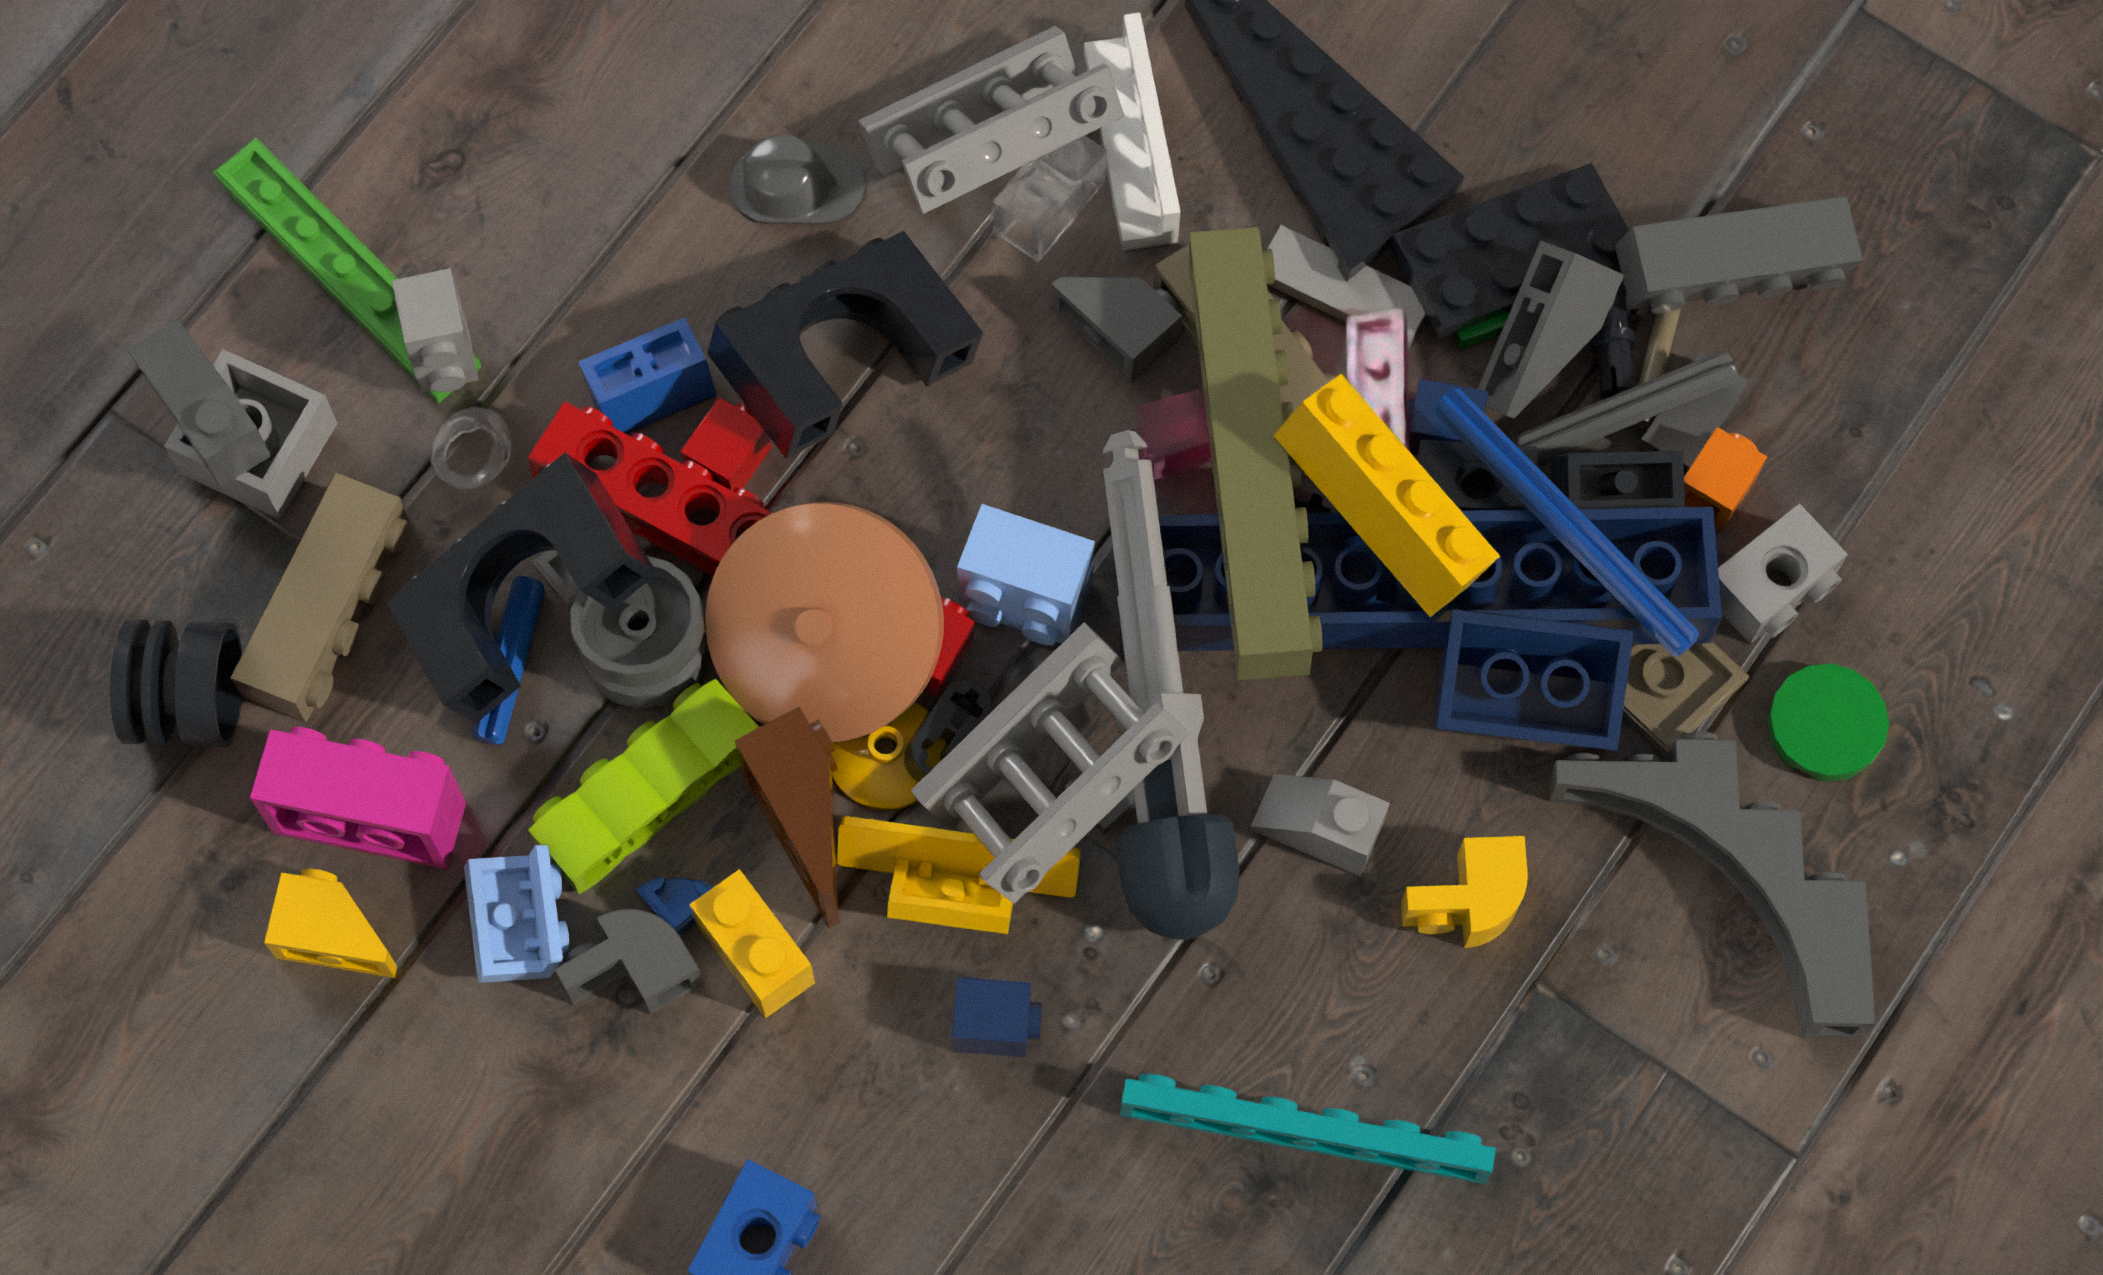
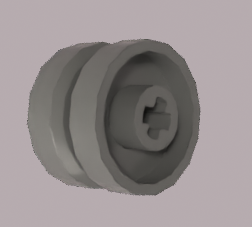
M649 556L647 557L657 574L613 611L579 589L570 610L571 634L580 652L583 666L595 689L616 704L636 709L662 707L675 701L684 690L700 681L704 676L710 659L703 607L688 575L669 561Z

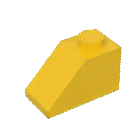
M310 868L302 869L301 875L281 873L264 941L276 959L395 978L397 965L341 882H337L338 877L336 875Z

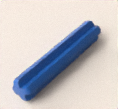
M518 575L512 580L496 638L499 648L519 683L521 682L545 593L542 581L523 575ZM518 689L478 723L473 722L471 731L475 740L490 745H501L505 741Z

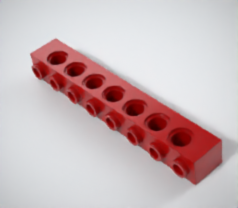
M564 401L528 457L532 478H535L543 467L554 462L564 452L568 453L598 475L633 534L643 537L653 545L711 576H714L719 563L735 540L756 522L772 514L771 511L764 508L763 501L750 491L740 487H735L731 491L713 481V475L703 466L690 460H684L682 464L664 455L661 446L651 438L640 433H634L632 437L613 427L612 421L605 414L590 406H584L582 409H579ZM600 455H608L617 460L612 467L606 470H594L587 466L593 458ZM650 482H658L667 487V490L662 495L655 498H647L638 493L643 485ZM701 509L712 510L718 515L717 519L708 525H696L688 520L691 514ZM941 597L944 615V634L941 652L932 677L924 689L925 692L936 698L947 686L974 639L975 621L969 618L968 611L955 601Z

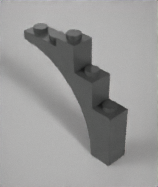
M1710 732L1686 734L1682 739L1675 740L1666 756V762H1660L1658 756L1651 754L1630 755L1625 757L1623 761H1600V757L1595 754L1577 753L1564 757V760H1556L1548 778L1549 802L1599 807L1641 820L1684 842L1719 869L1753 906L1777 946L1794 992L1801 1038L1862 1039L1875 1025L1866 881H1847L1845 874L1837 872L1818 873L1810 876V880H1805L1801 811L1782 810V805L1776 802H1756L1747 805L1745 809H1740L1736 740H1718V735Z

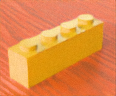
M1342 374L1305 399L1273 435L1429 617L1433 616L1468 588L1500 557Z

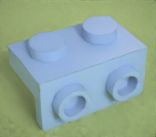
M535 845L527 856L468 859L464 866L478 983L550 978L555 969L561 964L563 957L569 952V932L566 922L558 921L555 899H559L561 895V872L557 864L550 863L548 845Z

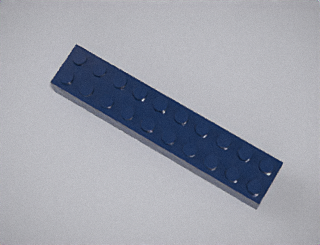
M1713 507L1579 509L1698 630L1699 636L1694 644L1711 643L1722 620ZM1530 510L1461 511L1500 557L1468 588L1431 617H1429L1340 513H1307L1308 543H1300L1302 562L1312 561L1315 597L1307 598L1309 616L1319 615L1322 649L1443 647L1452 608L1633 630L1632 645L1660 644ZM1218 514L1158 515L1167 586L1170 587L1178 651L1234 650ZM1120 624V652H1124Z

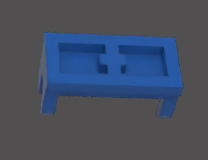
M685 317L578 362L594 406H597L598 410L612 421L614 428L625 434L717 396L707 359Z

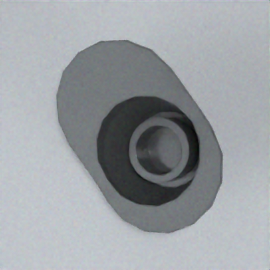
M782 134L765 137L755 144L750 151L745 153L733 168L730 181L732 199L742 214L756 222L771 224H825L838 222L854 212L863 200L866 187L863 168L850 152L838 145L825 142L802 141L795 136Z

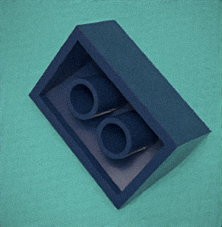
M1452 608L1438 672L1432 718L1436 728L1618 751L1634 631Z

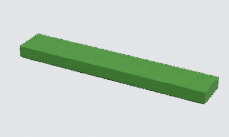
M257 138L253 139L213 172L216 181L418 383L404 343L392 280L398 278ZM474 355L478 371L482 367L479 359ZM429 390L426 392L439 404L453 391L436 392Z

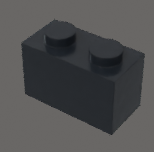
M1683 451L1569 453L1551 457V482L1578 509L1685 507Z

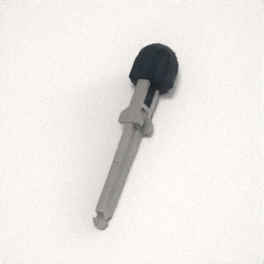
M1127 430L1110 436L1103 449V454L1113 455L1114 460L1109 468L1103 469L1119 591L1117 600L1130 698L1144 713L1158 702L1190 734L1176 747L1168 760L1158 764L1134 788L1138 824L1128 825L1122 829L1116 838L1121 887L1131 914L1149 932L1168 939L1190 940L1212 930L1226 920L1238 897L1239 864L1233 822L1225 815H1207L1198 747V736L1204 720L1202 699L1200 694L1183 693L1171 593L1166 580L1152 464L1150 460H1140L1138 456V450L1146 448L1147 444L1135 431ZM1115 718L1116 728L1122 736L1127 730Z

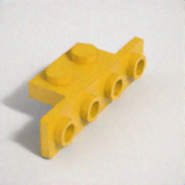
M850 816L841 817L838 830L837 863L844 867L894 873L888 900L887 918L1008 934L1013 903L986 883L979 875L995 858L974 833ZM1073 847L1043 876L1041 882L1029 892L1069 898L1074 897L1078 882L1080 849Z

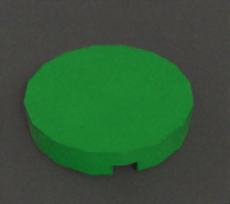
M1831 663L1806 666L1788 676L1773 696L1766 720L1770 743L1781 760L1796 771L1798 768L1803 773L1811 775L1810 778L1823 782L1848 780L1866 770L1885 746L1889 728L1885 701L1873 683L1853 669Z

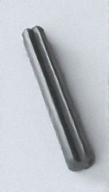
M1718 352L1522 432L1517 436V445L1538 446L1537 463H1540L1734 384L1738 380L1735 363L1728 352Z

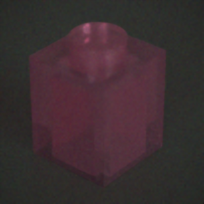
M1203 388L1137 406L1136 428L1129 431H1135L1147 444L1146 448L1138 450V456L1140 460L1151 461L1154 480L1212 463Z

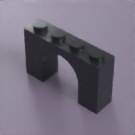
M902 231L885 240L875 238L862 246L857 254L840 262L836 260L825 262L811 276L793 285L789 283L780 284L769 291L762 300L744 309L741 306H736L727 310L714 324L707 355L787 459L833 435L843 406L841 400L810 361L802 347L800 335L811 326L826 320L850 319L874 327L894 344L926 387L972 364L983 331L905 231Z
M566 452L554 462L543 467L535 478L510 499L499 504L492 514L467 535L455 541L448 551L423 572L411 578L404 588L387 601L390 610L442 704L475 723H478L521 687L494 638L491 626L492 606L496 593L506 576L520 562L534 554L556 550L579 590L611 611L657 574L598 475Z

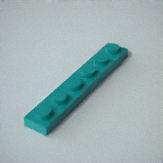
M1141 1074L1139 1081L1127 1078L1125 1081L1120 1116L1484 1185L1493 1172L1496 1148L1481 1145L1482 1138L1471 1133L1448 1131L1445 1132L1444 1138L1421 1134L1420 1126L1402 1120H1385L1383 1126L1358 1122V1114L1343 1109L1325 1108L1322 1110V1115L1298 1111L1297 1103L1279 1097H1262L1261 1103L1236 1099L1237 1093L1235 1091L1220 1086L1203 1085L1200 1087V1092L1175 1088V1080L1156 1074Z

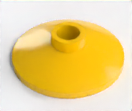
M914 702L902 715L870 734L847 741L832 742L835 752L831 753L838 770L831 775L838 788L855 803L873 810H898L919 802L911 792L919 782L908 773L904 764V752L928 711ZM940 737L926 750L928 757L925 763L932 768L941 762L939 756L946 745L944 739ZM882 738H891L897 743V747L890 754H881L875 749V744Z

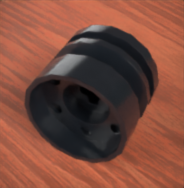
M127 619L124 621L116 639L110 674L112 721L116 736L122 744H141L145 741L146 737L152 745L167 744L173 734L175 724H177L179 737L185 746L225 748L231 745L236 735L242 704V696L231 680V676L242 656L240 636L234 623L188 622L179 645L176 628L171 620L155 621L152 627L147 619Z

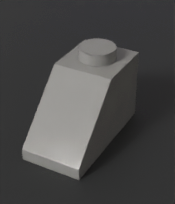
M1274 774L1250 830L1361 877L1384 824L1390 803L1335 779Z

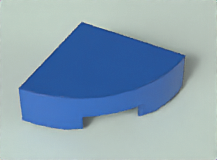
M665 877L641 885L636 889V892L654 915L665 920L681 936L695 924L689 904L713 887L696 879H665Z

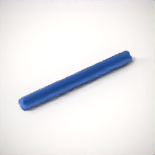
M1453 388L1439 399L1435 408L1436 415L1672 656L1678 657L1694 645L1699 636L1698 630L1461 389Z

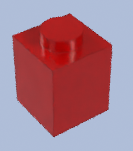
M718 397L680 453L682 462L690 460L703 466L713 475V481L733 491L735 487H745L770 451L771 442L768 434L744 403H737L734 406Z

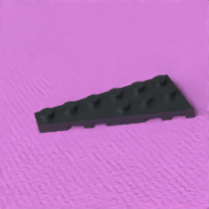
M1185 0L1184 6L1213 56L1221 58L1233 78L1231 86L1240 102L1246 101L1257 119L1255 127L1295 195L1302 196L1315 218L1313 222L1315 230L1322 241L1328 240L1338 257L1337 267L1346 282L1390 247L1389 244L1394 233L1416 226L1460 190L1465 177L1270 2L1267 0Z

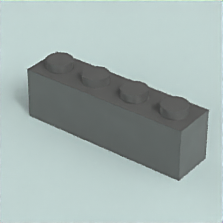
M1847 196L1633 226L1615 245L1621 273L1624 275L1623 281L1630 310L1651 307V311L1654 314L1672 312L1684 307L1686 302L1703 299L1707 306L1722 305L1740 297L1739 294L1758 292L1760 298H1772L1786 294L1793 289V286L1811 284L1812 290L1815 291L1834 288L1843 284L1846 281L1845 276L1863 261Z

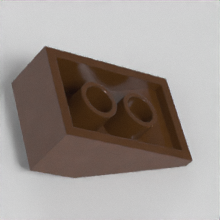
M799 706L735 740V745L745 783L829 929L839 923L835 797L831 775L838 768L831 753L835 752L834 746L822 723L817 719L809 724Z

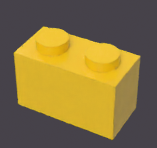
M740 869L689 904L696 926L765 1019L815 984L811 963Z

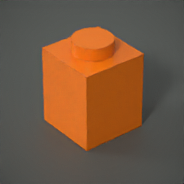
M1716 427L1684 476L1685 507H1713L1715 529L1722 532L1756 481L1767 456L1759 452L1756 445L1743 435L1727 433Z

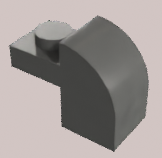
M634 909L612 911L597 917L606 940L598 945L594 941L579 945L566 954L563 958L564 964L555 969L573 1005L627 975L650 1015L704 984L698 966L673 927L652 913Z

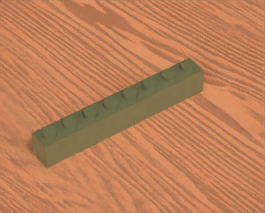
M1259 227L1190 232L1188 265L1237 681L1310 675L1313 652H1322V630L1319 615L1309 616L1307 598L1315 597V576L1312 561L1302 562L1300 543H1308L1307 513L1305 507L1295 508L1293 490H1301V467L1288 455V452L1273 436L1293 413L1292 402H1281L1280 386L1288 384L1285 350L1275 351L1273 339L1274 334H1281L1280 304L1278 299L1268 300L1267 284H1274L1273 251L1272 249H1262Z

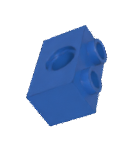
M747 1159L687 1271L688 1274L791 1275L792 1271L784 1267L794 1248L798 1246L805 1249L808 1246L821 1219V1215L814 1212L817 1207L815 1193ZM763 1226L775 1232L776 1240L774 1245L763 1254H750L742 1248L743 1237L752 1228Z

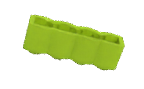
M716 679L704 686L696 683L688 687L674 701L673 708L675 710L670 716L657 724L654 721H648L638 727L626 742L628 748L623 754L611 761L603 758L595 762L581 776L580 783L582 785L576 792L564 799L560 796L553 797L544 803L534 814L533 821L535 823L528 830L535 845H548L550 862L559 866L561 875L579 895L602 880L626 856L651 840L672 818L695 804L719 780L740 767L735 740L754 731L759 726Z

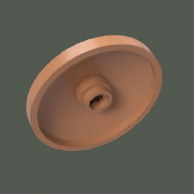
M815 502L785 508L772 513L756 522L735 540L725 553L713 576L707 597L705 628L710 656L717 674L733 699L750 716L765 725L800 706L809 724L818 719L832 742H842L870 734L889 724L902 715L921 695L930 681L939 659L944 634V615L942 600L934 574L920 550L906 534L891 522L866 509L837 502Z

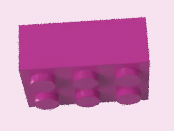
M292 727L290 733L270 729L250 799L273 834L448 870L466 800L449 765H444L445 761L442 758L422 751H410L408 757L385 753L386 749L383 746L363 739H351L349 745L326 741L327 737L324 734L304 727Z

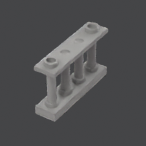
M1054 26L858 120L876 170L885 176L903 167L919 211L924 214L1125 115L1109 66L1103 63L1078 75L1065 33L1057 26Z
M1085 623L1077 628L911 790L913 795L926 809L949 827L953 828L963 819L995 858L979 875L986 883L1013 904L1025 893L1033 890L1041 882L1043 876L1158 764L1168 760L1176 747L1190 734L1158 702L1146 713L1136 705L1110 676L1124 661ZM1092 692L1127 730L1101 756L1066 718ZM1048 735L1052 737L1083 773L1057 799L1023 760ZM1004 777L1010 781L1039 815L1013 841L980 803Z

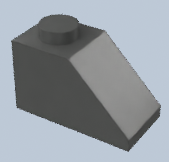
M1059 277L1052 283L1051 309L1130 383L1180 340L1182 315L1177 302L1165 290L1161 288L1154 290L1142 278Z

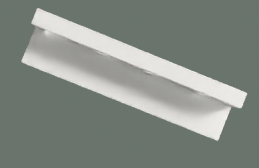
M1126 14L1123 18V36L1121 38L1084 43V58L1087 71L1103 63L1109 66L1125 115L1098 129L1122 251L1178 243L1181 213L1141 14Z

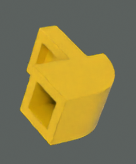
M1525 836L1464 838L1457 854L1459 885L1406 887L1400 903L1402 927L1418 926L1420 933L1442 934L1453 931L1455 929L1454 925H1462L1464 948L1480 946L1498 937L1513 920L1526 891L1528 871Z

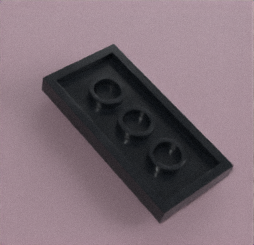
M1590 163L1394 233L1389 246L1438 338L1442 339L1507 312L1510 313L1540 241L1571 251L1621 273L1615 245L1629 229L1596 169Z

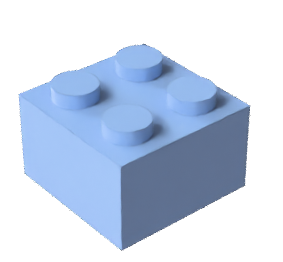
M981 504L957 566L958 602L968 611L969 618L979 624L996 627L999 623L1020 629L1026 638L1042 645H1053L1055 641L1063 643L1075 631L1093 584L1095 541Z

